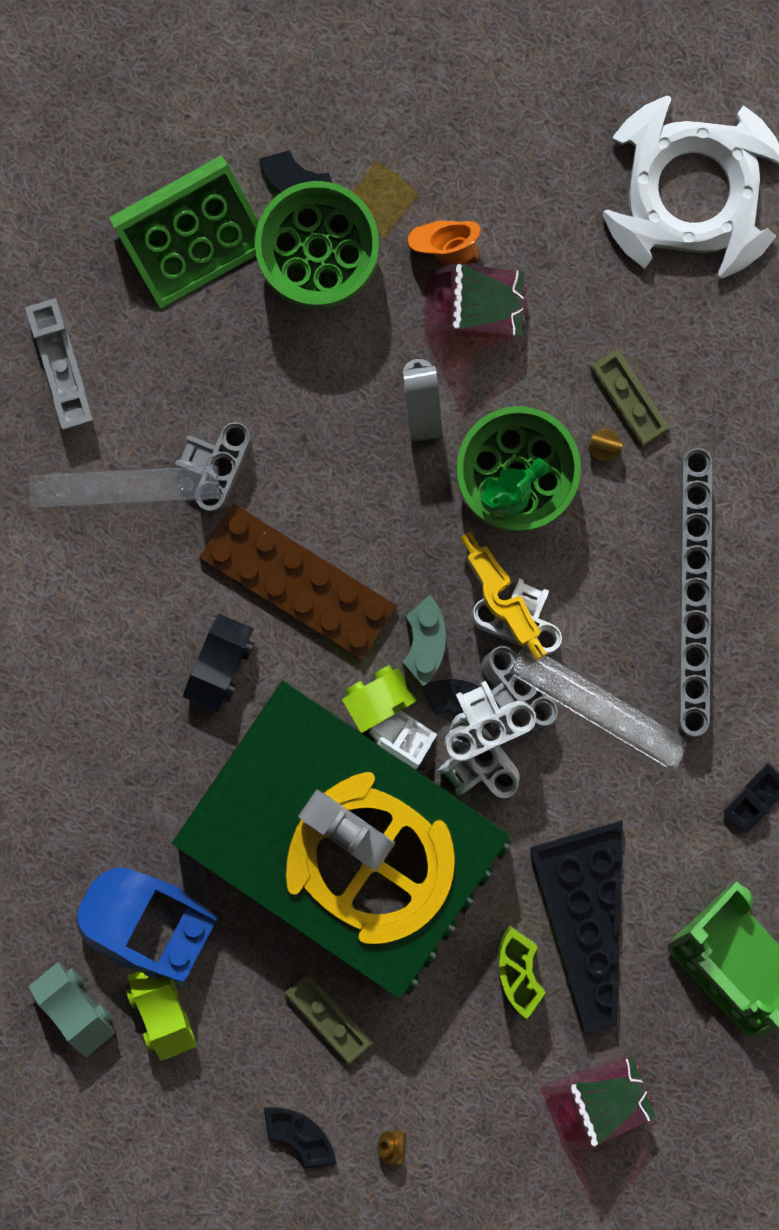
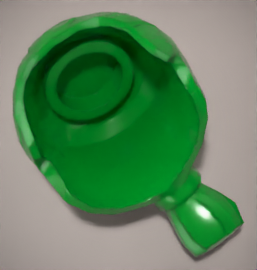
M537 458L531 467L526 470L507 468L500 471V476L497 480H494L492 477L486 478L485 489L481 496L482 506L490 514L498 517H512L521 513L527 507L530 499L531 482L548 474L552 469L551 466L543 459Z

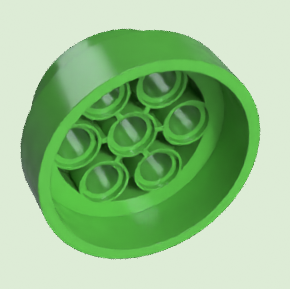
M310 181L287 188L268 204L257 225L255 252L263 277L279 296L292 304L304 308L325 309L349 301L367 285L378 261L379 236L373 215L357 195L345 187L334 183ZM304 213H312L316 216L317 221L311 227H303L298 222L300 216ZM336 219H343L348 223V228L345 232L338 234L330 229L331 223ZM283 237H291L295 240L296 244L292 250L285 252L278 248L279 240ZM315 243H322L327 247V252L324 256L316 258L310 255V247ZM346 249H353L358 253L359 258L355 263L346 264L340 258L342 252ZM293 267H301L306 271V276L302 281L293 282L288 278V272ZM325 273H332L337 277L338 281L334 287L324 288L319 283L320 277Z
M523 406L499 409L479 420L465 436L456 462L457 485L466 506L482 522L496 529L508 532L536 530L555 520L573 500L581 475L580 455L569 431L548 413ZM507 432L515 433L519 438V445L514 449L504 447L501 442L503 434ZM539 442L546 444L549 447L550 454L549 457L543 460L552 468L548 474L554 477L556 481L555 488L551 491L542 490L538 484L539 478H536L534 482H531L530 500L532 506L528 512H521L512 517H498L486 511L481 503L486 478L492 477L494 480H497L501 470L507 469L515 463L522 465L525 470L530 468L535 459H537L532 453V446ZM483 453L491 454L495 459V466L490 470L481 469L477 464V457Z

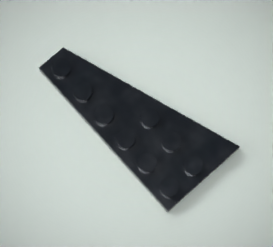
M623 820L529 847L585 1034L617 1025Z

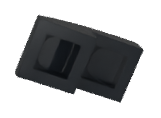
M768 761L723 810L746 834L769 812V808L779 799V771Z

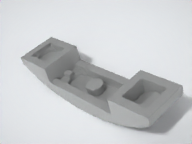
M54 298L25 307L54 398L53 402L62 430L92 422L93 416L57 299Z

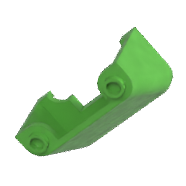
M736 881L729 885L670 941L667 947L675 961L744 1034L752 1038H759L779 1029V944L749 913L754 907L752 894L747 888L741 886Z

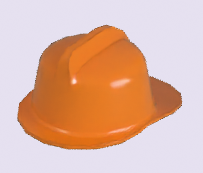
M436 221L414 228L409 234L407 242L409 247L415 252L433 254L440 264L453 268L457 267L458 264L463 265L478 261L477 239L480 236L481 228L474 221Z

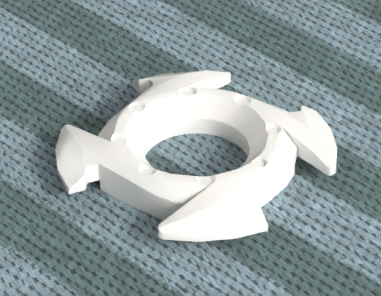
M665 96L639 109L623 123L612 137L620 145L630 143L635 147L628 196L632 217L605 210L603 218L612 238L623 252L643 269L647 267L653 258L650 252L652 247L694 253L717 252L726 248L718 271V278L723 279L749 266L765 252L776 238V235L768 228L762 231L756 228L755 218L760 184L757 157L779 164V143L763 120L744 105L736 116L739 121L736 127L691 121L663 125L671 102V97ZM699 153L709 156L720 164L727 175L729 182L727 203L723 210L710 220L700 223L684 222L672 216L661 202L658 190L661 172L671 160L683 154Z

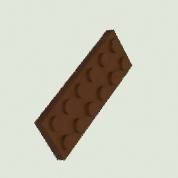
M234 503L199 557L362 660L397 606Z

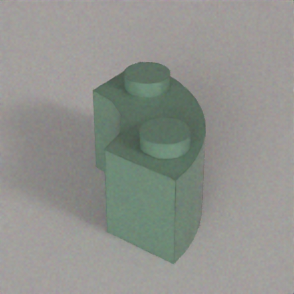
M431 595L405 616L412 628L413 642L409 654L402 662L423 686L433 677L440 666L446 644L443 616Z
M57 962L28 987L39 1007L53 1020L67 1042L86 1058L115 1034L113 1027L109 1023L113 1017L104 1005L100 1003L97 1006L81 985L84 981L73 968L67 970Z

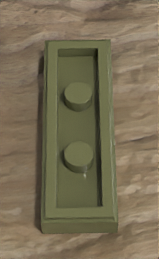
M618 348L590 366L642 447L670 430Z
M309 971L284 993L348 1065L352 1064L373 1044Z

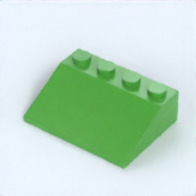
M222 155L109 217L160 309L256 256L255 234L259 221Z

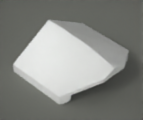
M403 711L395 713L393 716L373 726L369 731V735L380 747L414 769L418 768L437 736L435 732Z

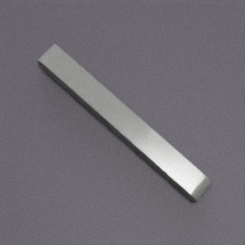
M700 448L687 452L680 462L677 723L681 732L690 736L702 735L707 731L710 723L712 458L707 451ZM695 455L702 458L704 468L701 472L690 470L688 467L690 456ZM695 487L702 491L704 498L701 504L695 505L689 501L687 494L690 488ZM695 519L701 522L703 525L701 536L694 537L689 534L687 525L690 520ZM690 552H698L702 556L703 564L699 569H692L687 564V556ZM693 583L699 585L703 592L701 599L697 602L691 601L686 593L688 586ZM691 616H697L702 621V629L697 634L690 633L686 627V622ZM691 648L698 649L702 654V660L697 666H691L686 661V653ZM691 680L699 682L702 688L701 694L694 699L690 698L685 690L687 683ZM695 712L701 718V725L697 730L690 731L685 725V719L688 714Z

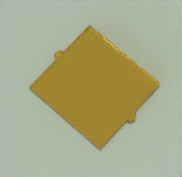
M376 160L352 191L369 208L375 220L377 230L383 236L388 233L419 193L401 179L400 173L395 174L378 160Z

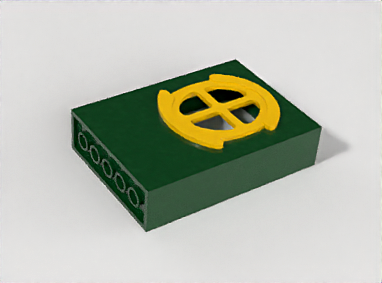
M282 680L171 844L400 999L404 993L410 995L420 980L417 973L422 966L428 968L438 954L436 945L441 938L447 941L457 926L454 918L459 911L463 914L466 913L475 899L472 894L477 884L482 887L485 885L493 873L490 865L496 857L501 860L512 843L508 840L511 836L508 831L418 770L380 747L374 740L361 733L287 681ZM316 789L348 810L375 808L387 811L392 815L393 820L384 832L386 837L393 841L402 827L409 826L420 838L428 861L426 879L423 883L417 884L385 862L381 864L377 871L361 862V868L344 893L336 896L324 883L317 864V846L321 839L327 837L301 820L298 815ZM372 872H379L411 895V901L406 907L386 914H371L356 910L352 906V901Z

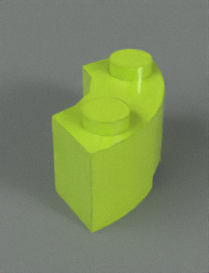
M388 665L373 674L376 679L373 682L364 686L362 681H359L344 690L347 696L342 701L361 733L417 701L399 668L392 670L391 666Z
M509 925L501 939L498 951L499 977L511 1004L522 1016L528 1019L546 993L544 988L536 981L532 972L533 957L537 950V945Z
M139 971L128 975L131 989L126 990L132 1008L138 1007L147 1032L143 1033V1037L148 1050H155L160 1061L196 1048L197 1045L187 1014L180 1005L174 981L162 976L155 979L145 976L144 973Z

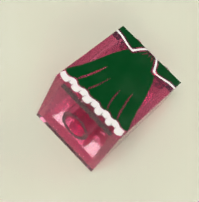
M456 263L427 271L424 335L504 339L522 336V330L525 326L523 299L527 290L526 282L524 281L525 271Z
M633 1056L617 1057L540 1087L563 1148H594L656 1118L653 1111L652 1097L644 1087L641 1079V1068Z

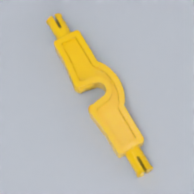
M472 532L467 533V536L466 534L463 535L460 540L470 554L467 562L482 585V595L487 608L494 616L506 623L519 646L527 645L535 661L544 658L547 652L537 639L540 635V630L533 621L523 598L515 596L504 601L498 597L501 591L509 587L511 582L509 576L495 560L487 546L482 548L479 546Z

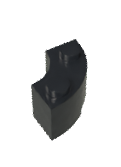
M218 613L189 676L182 697L216 712L219 711L223 700L229 703L237 686L232 681L242 659L247 661L255 643L249 640L254 628Z

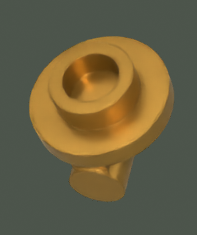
M601 429L594 434L592 433L589 441L591 454L600 461L614 459L617 455H620L623 442H621L617 433L610 429Z
M393 1130L381 1134L377 1144V1151L384 1163L403 1164L406 1131Z

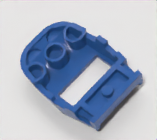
M115 868L99 875L88 888L77 912L79 934L92 948L99 953L103 952L115 960V964L125 969L131 968L155 979H158L159 976L177 981L176 986L182 988L218 921L217 915L179 887L127 868ZM155 891L187 906L158 963L126 947Z

